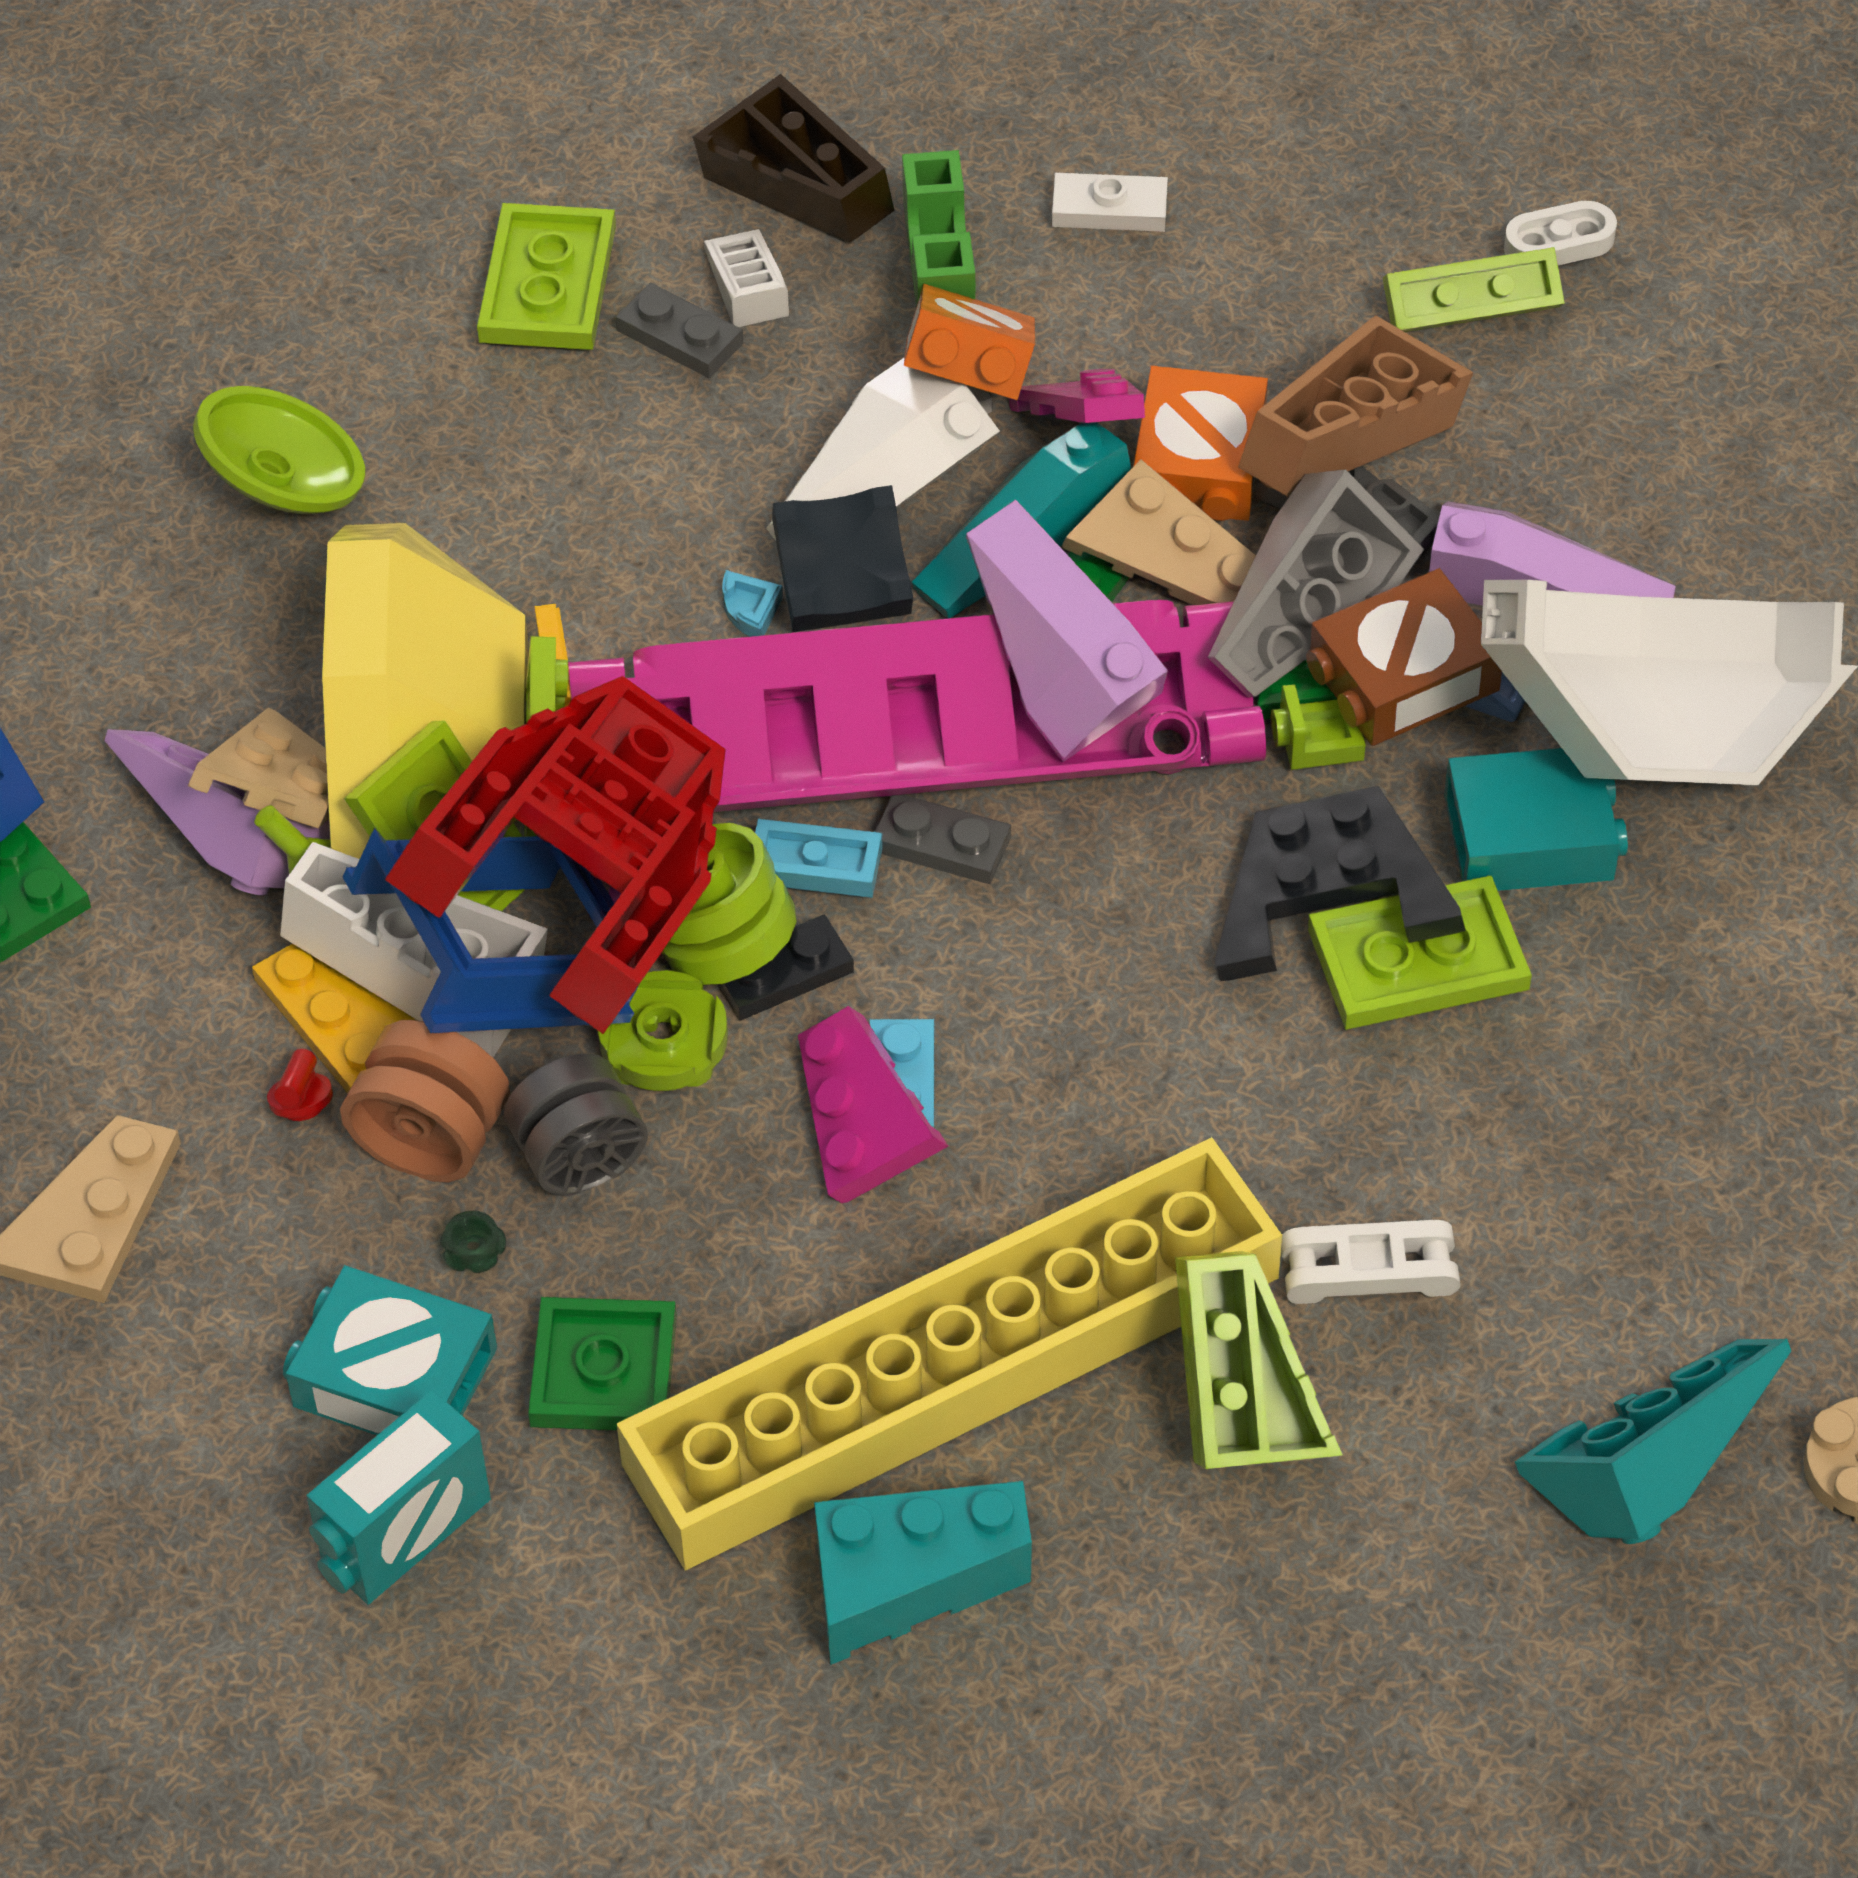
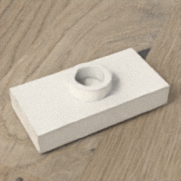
M1055 173L1052 227L1165 232L1168 177Z

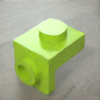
M1295 684L1282 686L1280 709L1271 710V729L1275 746H1285L1291 770L1364 761L1366 745L1363 734L1358 727L1352 728L1346 723L1340 712L1337 700L1300 704Z

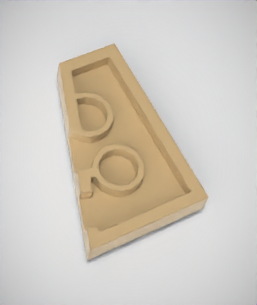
M1141 459L1066 536L1061 547L1079 556L1084 551L1112 563V570L1130 578L1135 573L1168 588L1169 595L1192 605L1234 602L1256 557L1255 554Z

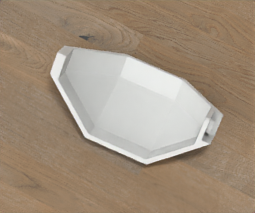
M1484 580L1481 645L1585 778L1759 785L1858 667L1855 665H1841L1844 603L1767 602L1639 597L1546 590L1547 581Z

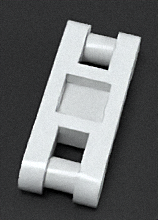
M1443 1220L1310 1226L1290 1229L1282 1234L1281 1245L1282 1258L1286 1263L1290 1264V1272L1285 1277L1287 1298L1294 1304L1317 1303L1325 1297L1406 1292H1422L1429 1297L1452 1295L1461 1286L1458 1266L1455 1262L1450 1261L1449 1255L1455 1247L1452 1225ZM1416 1252L1423 1257V1260L1406 1261L1405 1253ZM1335 1256L1336 1265L1317 1266L1316 1264L1320 1257Z

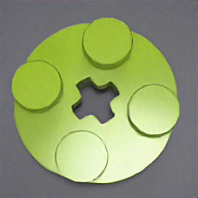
M668 970L648 972L629 1003L634 1012L630 1023L610 1024L604 1034L598 1031L602 1057L609 1061L622 1084L633 1085L652 1091H669L686 1086H700L711 1078L713 1068L721 1061L727 1047L728 1028L724 1005L717 995L715 1000L710 993L703 990L702 981L689 974ZM668 1022L671 1023L672 1032L676 1034L669 1038L657 1039L646 1032H654L658 1028V1023Z

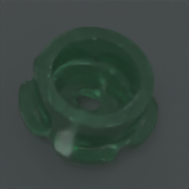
M465 1211L454 1216L448 1222L440 1241L441 1246L445 1249L443 1252L444 1261L450 1268L458 1272H463L466 1269H470L473 1273L488 1271L497 1264L498 1254H502L506 1249V1237L503 1230L497 1227L493 1218L480 1211ZM470 1242L479 1243L476 1249H469L467 1245Z

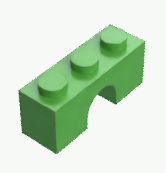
M959 150L902 154L903 207L916 307L923 284L976 299L975 266L970 232H966L964 185Z

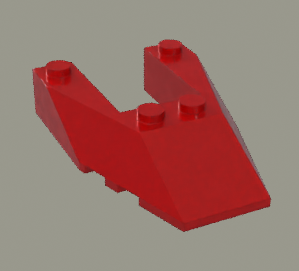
M620 676L573 697L568 706L554 712L548 708L533 714L526 724L513 730H509L506 727L497 730L418 828L385 880L403 892L411 901L423 906L440 918L516 819L533 830L540 839L554 845L585 867L595 878L606 882L621 893L549 995L567 1008L574 1016L584 1020L604 1034L711 882L712 873L707 870L709 852L714 847L717 828L712 825L714 809L720 802L726 749L630 680Z

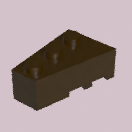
M779 74L693 136L705 179L848 242L854 241L895 211L885 167L782 74Z

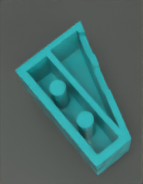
M1023 1481L814 1502L816 1539L830 1665L851 1657L850 1651L886 1636H889L892 1640L911 1632V1626L947 1611H950L951 1615L1031 1582L1032 1540Z

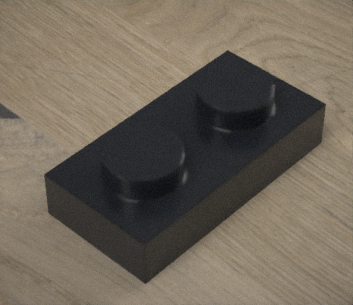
M824 914L795 926L789 942L774 959L752 974L717 985L737 1018L741 1021L854 973V959Z

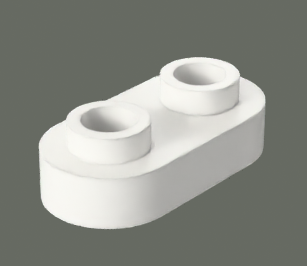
M1578 201L1518 215L1508 223L1506 228L1505 255L1555 247L1558 265L1601 256L1608 252L1614 244L1617 226L1616 216L1607 206L1594 201Z

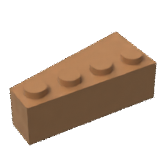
M1375 315L1257 411L1238 467L1259 479L1266 487L1277 490L1289 497L1305 474L1345 469L1350 471L1452 427L1474 372Z

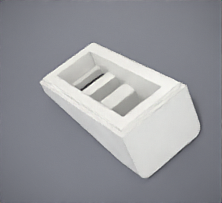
M759 229L704 241L705 252L733 325L742 327L789 316L787 287Z

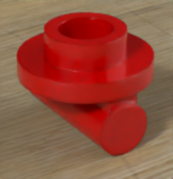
M295 1050L280 1081L275 1083L268 1091L267 1101L269 1108L275 1115L292 1121L309 1120L317 1116L332 1100L333 1089L331 1082L326 1076L315 1073L314 1069L317 1064V1058L310 1050Z

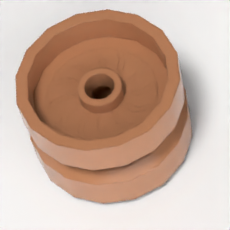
M400 1020L386 1025L365 1061L366 1070L359 1073L340 1107L343 1126L360 1147L376 1160L395 1170L433 1182L449 1183L465 1178L486 1142L485 1133L491 1130L510 1096L507 1076L492 1056L478 1044L457 1032L430 1033L424 1021Z

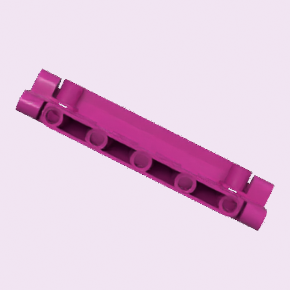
M1146 600L1113 603L1168 670L1162 694L1064 762H1062L1026 715L1020 698V689L1011 663L1008 661L1003 648L1002 636L994 614L649 646L634 651L633 665L635 677L627 678L726 749L720 802L715 807L714 812L1156 771L1160 774H1174L1181 772L1184 768L1265 761L1266 735L1261 707L1254 706L1253 697H1247L1208 658L1234 602L1184 606L1183 627H1180L1177 609L1171 601ZM624 657L568 662L571 700L581 693L620 676L625 677ZM1161 730H1173L1184 739L1186 748L1181 753L1175 755L1165 754L1156 747L1153 735Z

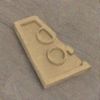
M117 1115L0 1234V1276L105 1303L179 1149L181 1142L178 1131Z

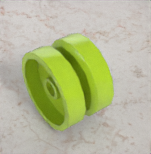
M734 823L712 824L717 828L715 845L709 852L707 870L712 873L711 882L661 952L668 966L673 971L689 974L702 981L703 985L725 984L748 976L773 960L789 942L797 922L794 902L784 882L775 874L774 863L763 841L751 828Z

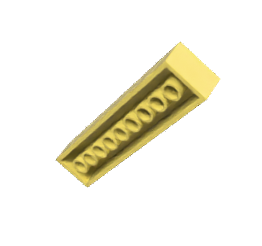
M1211 1137L617 1423L622 1467L686 1571L814 1508V1502L828 1501L1181 1327L1175 1257L1245 1251L1256 1254L1268 1283L1279 1279L1282 1234Z

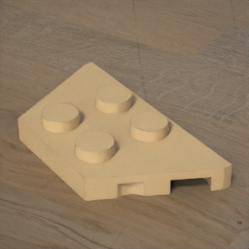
M269 707L197 763L188 784L189 787L204 793H208L213 780L235 786L246 792L242 800L245 806L261 810L266 806L272 805L288 819L318 829L329 820L326 748L280 713Z

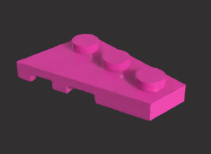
M1115 369L1081 371L1080 381L1022 386L1018 400L1009 398L1011 411L1031 410V414L1034 415L1055 414L1058 419L1083 423L1145 418L1144 394L1128 380L1121 378V374H1115Z
M847 1006L798 1035L826 1188L830 1197L840 1203H847L948 1147L940 1132L929 1124L922 1113L924 1107L914 1092L906 1088L894 1070L896 1064L862 1014Z

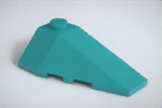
M1082 422L1041 448L1014 468L912 581L913 589L948 619L986 596L966 539V534L1014 500H1017L1047 534L1062 547L1066 536L1132 469L1127 444L1097 422Z
M1737 1339L1672 1372L1669 1379L1673 1388L1655 1389L1641 1395L1631 1393L1614 1402L1615 1409L1620 1416L1599 1424L1590 1430L1587 1429L1585 1422L1578 1420L1557 1431L1514 1461L1517 1470L1525 1480L1589 1537L1621 1538L1625 1544H1636L1651 1539L1661 1531L1660 1524L1686 1505L1792 1351L1788 1339Z

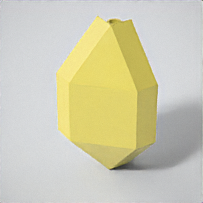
M406 523L345 525L327 544L322 684L331 849L360 859L370 836L344 798L431 721H446L473 761L497 730L503 727L513 730L524 725L526 720V678L529 644L525 614Z

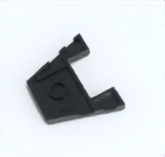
M1379 786L1255 812L1215 957V966L1220 981H1230L1277 971L1271 920L1399 893L1404 928L1409 943L1466 931L1459 905Z

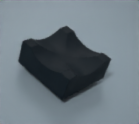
M892 485L870 488L859 493L832 499L791 500L773 503L772 522L792 632L911 614L913 594L903 553Z

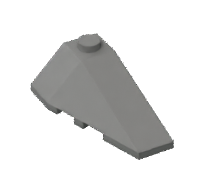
M1346 469L1305 474L1273 519L1208 658L1247 697L1257 696L1306 660V653L1310 650L1312 622L1399 586L1424 549Z

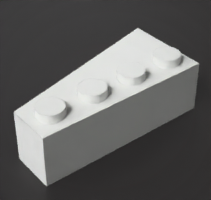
M312 842L285 880L280 936L416 1020L423 1021L420 1013L441 971L397 894L352 895L342 876L346 867H356L360 859ZM458 895L445 911L472 959L544 956L548 931L545 927ZM511 1029L457 1033L475 1042L490 1056L494 1057Z

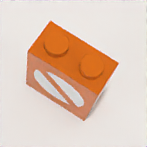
M923 284L906 340L903 366L1018 400L1035 346V318Z
M1151 365L1144 403L1145 418L1141 420L1133 467L1140 459L1143 460L1214 520L1235 519L1249 521L1256 478L1240 469L1238 465L1256 413L1267 402L1268 378Z

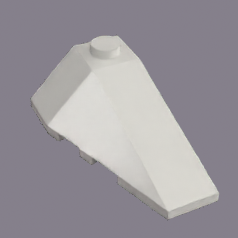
M903 358L860 390L852 402V406L839 425L832 431L813 463L802 475L785 501L832 499L859 493L870 488L892 485L897 509L978 451L1000 430L967 385L903 366ZM771 520L766 529L769 531V533L776 541L773 522Z

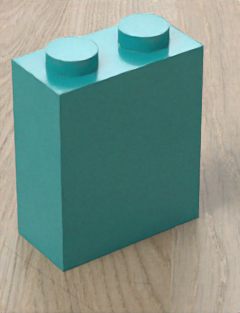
M1562 748L1448 758L1444 798L1462 882L1492 876L1497 890L1501 891L1614 880L1618 856H1626L1628 850L1625 821L1623 818L1614 819L1612 806L1616 802L1615 779L1585 778Z

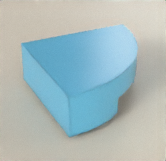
M728 570L725 572L722 592L725 600L724 609L728 618L737 629L747 636L765 635L783 599V586Z

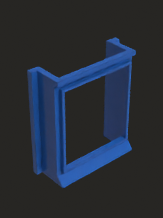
M374 828L357 866L346 867L342 878L352 895L396 893L441 971L420 1013L430 1033L589 1025L584 1020L574 1016L567 1008L549 996L578 954L472 959L446 912L438 918L423 906L411 901L403 892L385 880L410 840H384ZM538 836L502 837L461 890L548 889L561 867L596 927L599 926L614 905V901L601 880L595 878L585 867ZM636 990L611 1024L630 1023L634 1012L629 1003Z

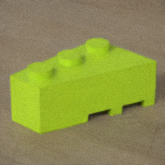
M1235 1251L1175 1257L1194 1463L1205 1469L1343 1456L1315 1397L1316 1392L1310 1378L1305 1374L1291 1342L1290 1332L1256 1254Z

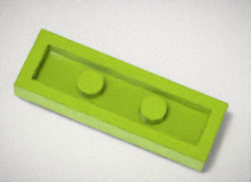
M1555 247L1388 273L1382 278L1390 323L1404 332L1560 308L1565 304Z

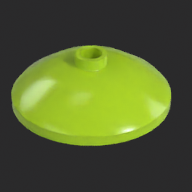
M227 387L208 395L202 401L193 422L194 437L203 457L212 470L236 491L265 506L296 514L329 512L340 509L352 502L364 482V460L352 438L326 414L290 395L260 387Z

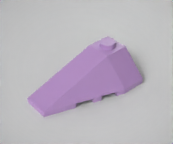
M1014 500L966 534L986 598L992 607L1002 636L1003 648L1008 661L1011 663L1020 689V698L1026 715L1062 762L1075 755L1162 694L1168 670L1128 619L1017 500Z
M1450 501L1442 505L1431 551L1429 572L1440 568L1467 603L1483 605L1484 580L1547 581L1546 590L1674 598L1676 586L1510 512Z
M107 730L105 742L205 861L210 866L232 877L231 885L233 887L255 895H266L269 888L285 887V880L289 876L287 854L255 825L254 820L260 810L243 804L242 800L246 792L213 780L208 793L188 786L197 763L209 754L155 732ZM285 817L305 837L330 840L329 820L318 829Z

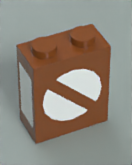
M1440 568L1312 622L1310 650L1306 653L1308 668L1315 681L1320 685L1326 684L1337 698L1340 712L1346 723L1352 728L1358 727L1371 746H1375L1500 691L1502 677L1501 669L1481 645L1482 622Z

